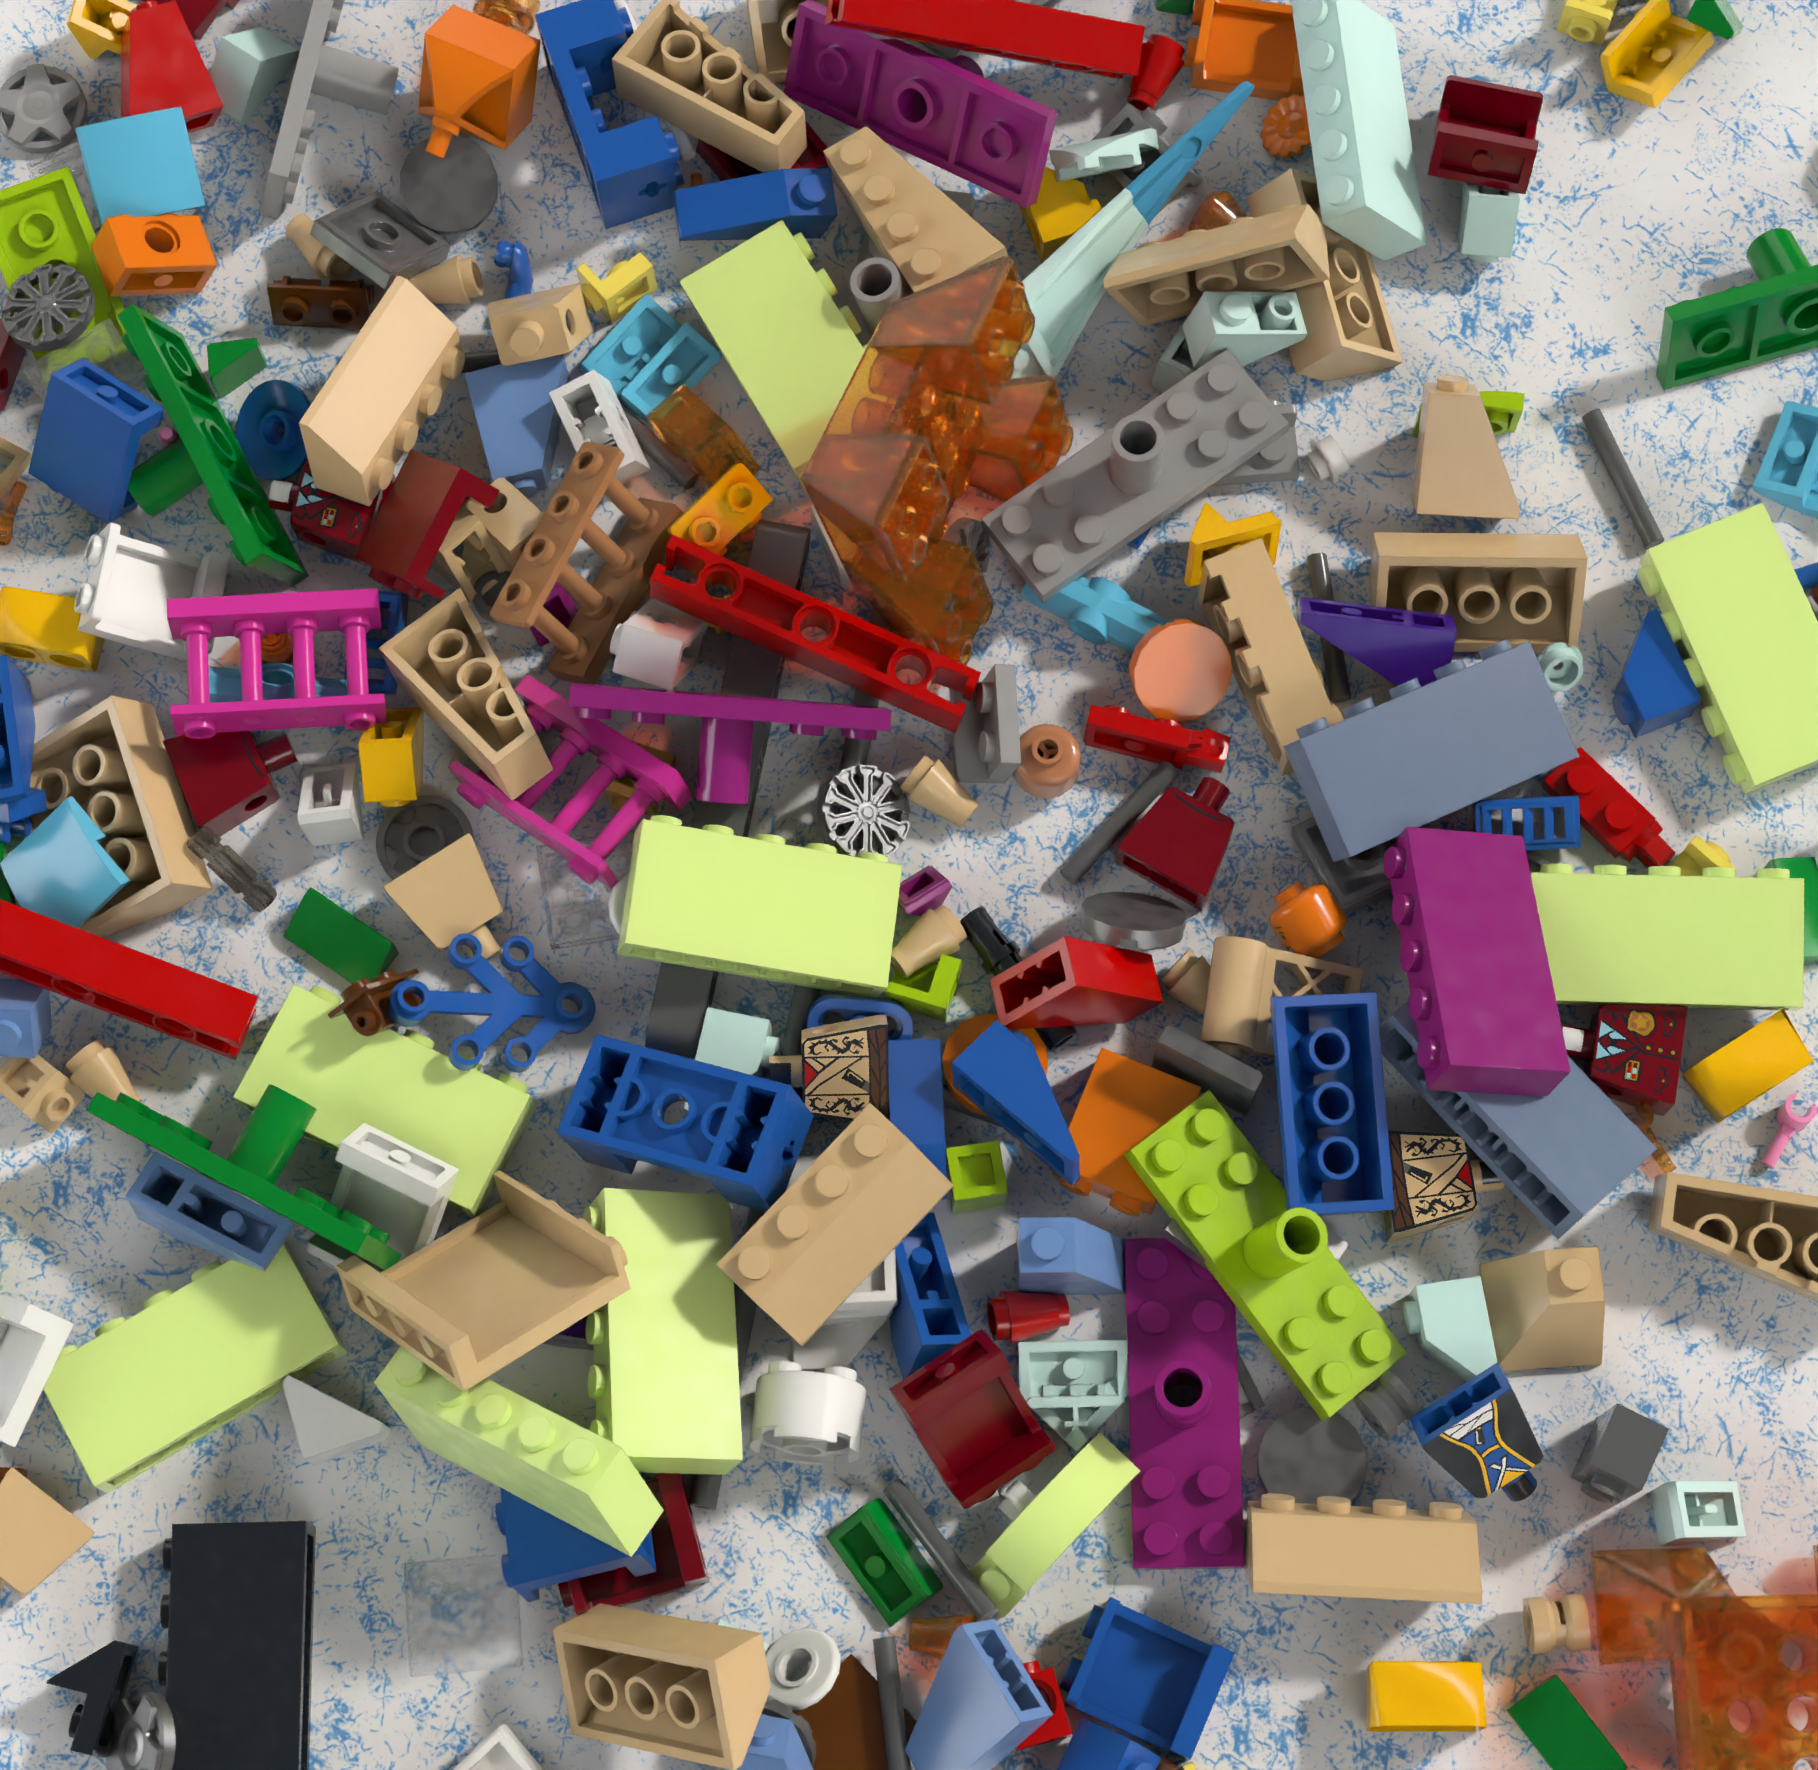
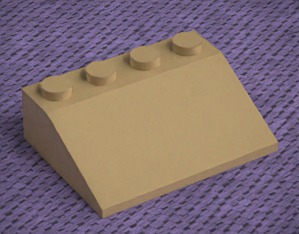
M113 695L34 744L30 788L45 790L47 809L46 811L29 816L32 823L31 832L63 801L72 796L105 834L106 837L99 844L131 880L80 928L102 938L174 912L213 889L176 773L163 744L165 739L154 705Z

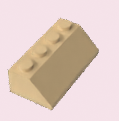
M1290 168L1247 196L1250 212L1254 218L1275 213L1285 205L1309 204L1322 220L1316 176ZM1325 226L1330 279L1282 291L1296 292L1308 334L1303 341L1288 347V359L1295 369V373L1327 382L1398 366L1402 363L1371 253Z
M1289 204L1282 206L1275 213L1260 217L1236 218L1229 225L1211 230H1191L1186 232L1183 237L1162 243L1146 242L1140 244L1135 250L1118 255L1103 279L1104 289L1142 327L1190 315L1204 291L1282 292L1329 280L1330 273L1325 225L1322 224V220L1309 204Z
M400 276L395 278L299 422L315 487L366 506L371 505L380 489L384 490L388 487L394 474V467L403 453H408L413 448L421 425L428 415L432 416L437 411L443 391L451 379L458 378L465 363V353L461 349L458 327L406 278Z
M1373 532L1370 606L1452 616L1457 630L1453 652H1478L1508 639L1511 648L1530 641L1534 653H1541L1547 646L1557 642H1564L1568 647L1573 645L1578 648L1588 558L1578 534Z
M870 1103L716 1265L794 1340L803 1346L954 1186L899 1129Z
M1279 1493L1261 1495V1501H1247L1245 1570L1253 1593L1482 1604L1477 1523L1470 1512L1462 1511L1463 1506L1460 1504L1431 1502L1429 1503L1428 1510L1406 1509V1502L1394 1499L1373 1500V1507L1350 1506L1351 1500L1337 1496H1321L1317 1498V1504L1295 1503V1497Z
M601 1603L589 1609L588 1612L582 1613L552 1629L572 1735L729 1770H736L742 1766L771 1689L762 1633Z

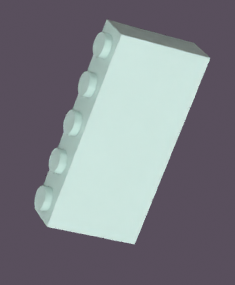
M1292 0L1291 5L1322 224L1383 261L1426 245V233L1394 25L1360 0Z

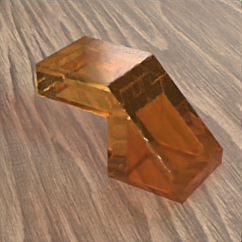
M681 385L645 416L663 442L679 457L688 459L709 488L736 463L744 464L752 475L761 469L735 431L686 385Z

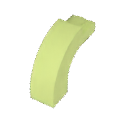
M1101 1433L1091 1440L1040 1492L970 1571L1003 1618L1140 1472Z

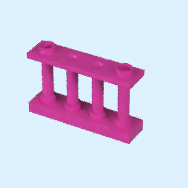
M378 588L167 599V619L172 639L186 641L188 704L170 705V715L176 735H185L192 739H207L220 732L345 726L350 730H367L373 728L376 724L387 723L384 693L369 694L366 633L370 629L382 628ZM340 631L345 634L348 695L316 697L313 636L318 632ZM287 633L292 636L295 698L263 700L261 638L265 634ZM235 636L239 639L242 701L210 703L208 641L213 637Z
M527 674L514 690L525 704L526 708L524 711L536 734L540 730L546 732L550 727L561 733L559 737L562 741L548 756L553 770L512 801L504 792L494 786L495 783L481 769L475 774L456 760H453L448 768L460 783L456 791L473 807L480 810L484 804L570 861L567 866L584 882L592 885L595 880H598L612 890L618 879L605 860L653 803L659 805L664 800L680 811L693 795L676 769L600 720L580 718V707H569V700ZM588 751L598 757L596 760L599 764L598 767L550 823L531 811L532 807L577 754L583 756ZM625 775L636 782L634 786L637 790L588 848L568 836L570 831L615 778L621 780Z

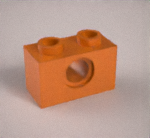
M167 213L160 216L132 217L128 214L107 217L91 245L109 297L201 293L217 267L199 215L178 216L173 213Z

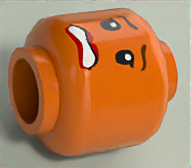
M1299 880L1274 897L1279 906L1271 912L1269 923L1288 952L1318 958L1345 940L1341 932L1347 926V917L1325 885L1318 883L1305 888Z

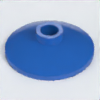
M269 380L261 383L249 393L238 415L236 438L249 460L255 475L264 480H286L298 473L308 459L299 422L310 407L311 402L304 391L291 382Z

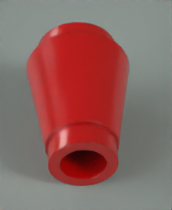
M1151 34L1147 42L1142 44L1139 74L1132 77L1127 102L1141 111H1144L1147 107L1152 111L1154 110L1156 104L1184 66L1182 57L1185 50L1178 42L1163 35Z
M1000 1291L999 1297H991L987 1300V1320L993 1341L1005 1340L1008 1345L1058 1329L1059 1327L1068 1326L1070 1322L1069 1305L1064 1293Z

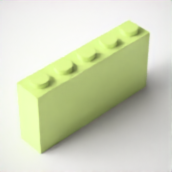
M780 220L679 282L805 491L909 430L910 427L902 412L909 407V404L895 380L886 384L879 372L886 368L871 342L862 347L855 336L862 332L849 307L846 305L838 309L832 298L838 295V291L825 269L823 268L815 272L809 261L813 260L815 255L803 234L799 232L792 236L783 220Z
M1764 503L1649 548L1639 561L1641 565L1638 568L1640 583L1649 597L1655 595L1663 613L1660 616L1673 642H1676L1688 673L1705 706V708L1701 709L1704 725L1712 737H1719L1727 754L1722 757V761L1731 782L1734 785L1740 783L1744 794H1747L1818 765V621Z
M655 815L650 820L643 819L634 832L617 955L858 996L878 997L888 988L902 865L888 863V858L878 853L861 852L856 857L837 854V849L828 844L809 843L806 844L805 848L785 844L786 840L777 835L757 834L753 839L736 836L733 829L722 825H704L702 829L682 826V821L678 818Z
M1542 864L1540 865V873H1530L1557 1005L1651 1004L1683 1005L1695 1009L1780 1011L1783 1008L1785 1011H1797L1803 1008L1804 878H1790L1789 869H1757V877H1735L1734 868L1707 867L1702 869V876H1681L1680 867L1652 866L1648 867V875L1627 874V867L1622 865L1594 866V874L1573 873V865Z
M294 984L233 1098L243 1109L253 1113L268 1084H272L317 1109L302 1137L335 1153L338 1152L341 1141L363 1123H366L458 1168L459 1172L447 1206L472 1218L481 1214L496 1187L493 1173L499 1170L504 1171L537 1108L531 1095L527 1094L529 1087L522 1081L504 1073H500L498 1079L479 1071L482 1067L480 1063L469 1071L458 1070L450 1063L448 1056L432 1049L435 1043L431 1039L411 1029H406L404 1035L387 1029L372 1036H363L353 1028L346 1014L331 1019L328 1016V1013L339 1006L341 1002L340 997L317 985H313L311 990L307 991ZM458 1052L459 1056L465 1060L473 1059L463 1053Z
M603 1188L590 1206H586L583 1219L606 1237H614L621 1244L628 1259V1264L624 1268L631 1289L587 1316L586 1340L588 1344L594 1345V1364L590 1366L588 1372L587 1389L589 1397L595 1398L596 1419L592 1420L590 1431L621 1446L636 1470L640 1473L726 1475L743 1460L734 1282L716 1265L732 1248L730 1202L719 1194Z
M286 1241L266 1271L232 1259L224 1264H221L220 1261L209 1263L192 1274L191 1279L193 1282L175 1292L172 1289H167L153 1295L143 1303L144 1310L125 1320L124 1317H118L103 1324L95 1331L96 1338L77 1348L76 1345H70L62 1348L43 1390L95 1488L106 1493L113 1491L283 1391L282 1384L287 1375L300 1381L348 1353Z
M400 1346L374 1381L376 1387L421 1446L631 1557L664 1511L621 1446L487 1378L468 1390L462 1391Z

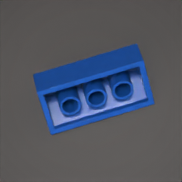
M1377 993L1271 997L1270 1004L1287 1211L1293 1208H1306L1312 1210L1318 1216L1394 1210Z

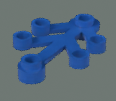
M467 933L459 934L452 940L447 950V958L455 968L465 970L487 993L430 991L420 981L405 980L393 988L387 1001L389 1016L395 1023L404 1027H414L421 1024L429 1013L489 1016L470 1035L465 1034L457 1037L449 1049L448 1057L450 1063L456 1069L462 1071H469L475 1068L480 1062L484 1051L520 1017L543 1019L525 1037L512 1038L503 1049L501 1055L503 1065L509 1071L515 1073H522L528 1070L536 1059L537 1053L559 1032L577 1034L584 1031L593 1021L596 1012L595 1001L591 993L582 985L574 982L559 983L534 958V947L525 937L514 936L509 938L500 951V962L507 970L519 972L539 995H521L481 955L482 946L480 941L475 936ZM458 945L468 946L473 952V957L462 958L456 952V947ZM513 947L521 949L525 954V960L516 961L512 959L508 949ZM415 993L419 996L421 1005L416 1007L409 1006L405 1003L403 994ZM566 999L572 1000L577 1004L579 1011L577 1013H568L564 1010L562 1001ZM463 1045L469 1046L474 1051L475 1058L471 1060L461 1058L457 1048ZM512 1048L523 1049L527 1054V1061L518 1062L514 1060L510 1050Z

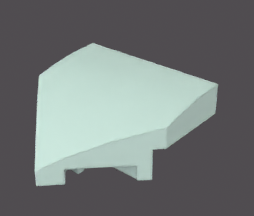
M1148 128L1053 148L1049 150L1051 164L1055 166L1056 180L1059 182L1141 165L1140 153L1158 150L1159 146L1156 129Z
M1127 1340L1018 1342L1019 1390L1028 1406L1077 1452L1129 1395Z

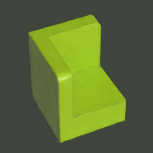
M941 954L938 964L932 963L915 971L907 978H903L895 970L893 980L888 982V988L885 990V998L901 1002L911 1012L946 1022L960 980L962 960Z
M999 1140L946 1148L949 1181L954 1186L951 1189L952 1196L950 1202L952 1213L1005 1206L1008 1189Z

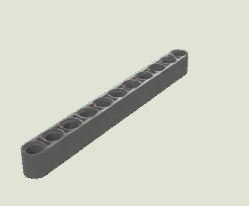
M760 519L754 536L748 568L800 591L809 552L811 529ZM733 634L720 694L777 699L786 657ZM754 721L748 804L697 800L691 828L702 829L704 825H722L733 829L736 836L748 837L772 722ZM661 962L647 1025L645 1047L680 1056L696 1057L707 1007H712L719 972Z

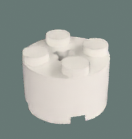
M770 1362L768 1373L758 1377L756 1382L750 1448L761 1454L762 1444L774 1448L773 1459L796 1464L835 1465L836 1454L849 1453L848 1463L858 1460L861 1449L866 1389L856 1382L857 1372L840 1366L824 1368V1373L802 1371V1366L794 1362Z

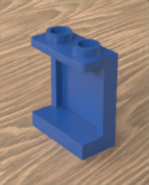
M81 358L51 373L28 473L48 485L51 490L62 494L87 510L92 516L109 524L138 506L130 494L128 486L141 435L160 426L164 408L87 359Z
M638 1472L644 1480L643 1473ZM500 1487L502 1502L496 1504L495 1513L498 1527L502 1535L506 1536L508 1554L502 1555L501 1558L502 1572L507 1586L515 1589L527 1602L540 1599L539 1588L626 1567L635 1577L657 1572L651 1530L631 1557Z
M1112 1597L1109 1598L1105 1609L1094 1604L1081 1636L1091 1640L1083 1660L1072 1656L1059 1686L1060 1689L1069 1692L1064 1705L1185 1761H1189L1195 1751L1235 1653L1217 1644L1211 1646L1123 1606L1119 1600Z

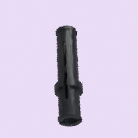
M984 906L974 909L960 920L967 935L966 939L982 959L981 967L987 975L993 974L995 977L1023 961L1019 955L1020 947L1015 941L1009 942L993 922L994 920ZM1073 1026L1034 1028L1049 1052L1061 1047L1077 1033Z

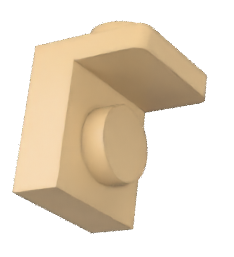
M38 1054L35 1058L9 1057L0 1067V1094L49 1133H54L85 1097L83 1090Z

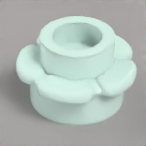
M1564 642L1553 643L1536 657L1549 688L1553 691L1571 689L1580 681L1583 675V665L1581 663L1583 657L1576 646L1568 647Z

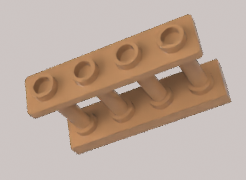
M584 442L581 445L489 613L496 622L526 629L533 625L557 647L546 669L557 679L573 683H597L612 655L610 653V644L615 628L619 623L623 624L626 622L631 613L636 610L650 584V577L656 565L661 563L666 554V546L671 538L667 531L668 527L684 513L676 504L640 497L637 499L614 476L624 458V453L614 446ZM603 495L628 518L615 542L591 520ZM580 538L604 560L592 585L567 563ZM556 581L581 604L568 629L543 607Z

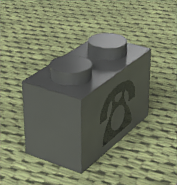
M1618 1403L1596 1418L1571 1474V1478L1583 1483L1581 1491L1595 1500L1606 1504H1612L1614 1499L1619 1502L1624 1501L1643 1490L1669 1428Z

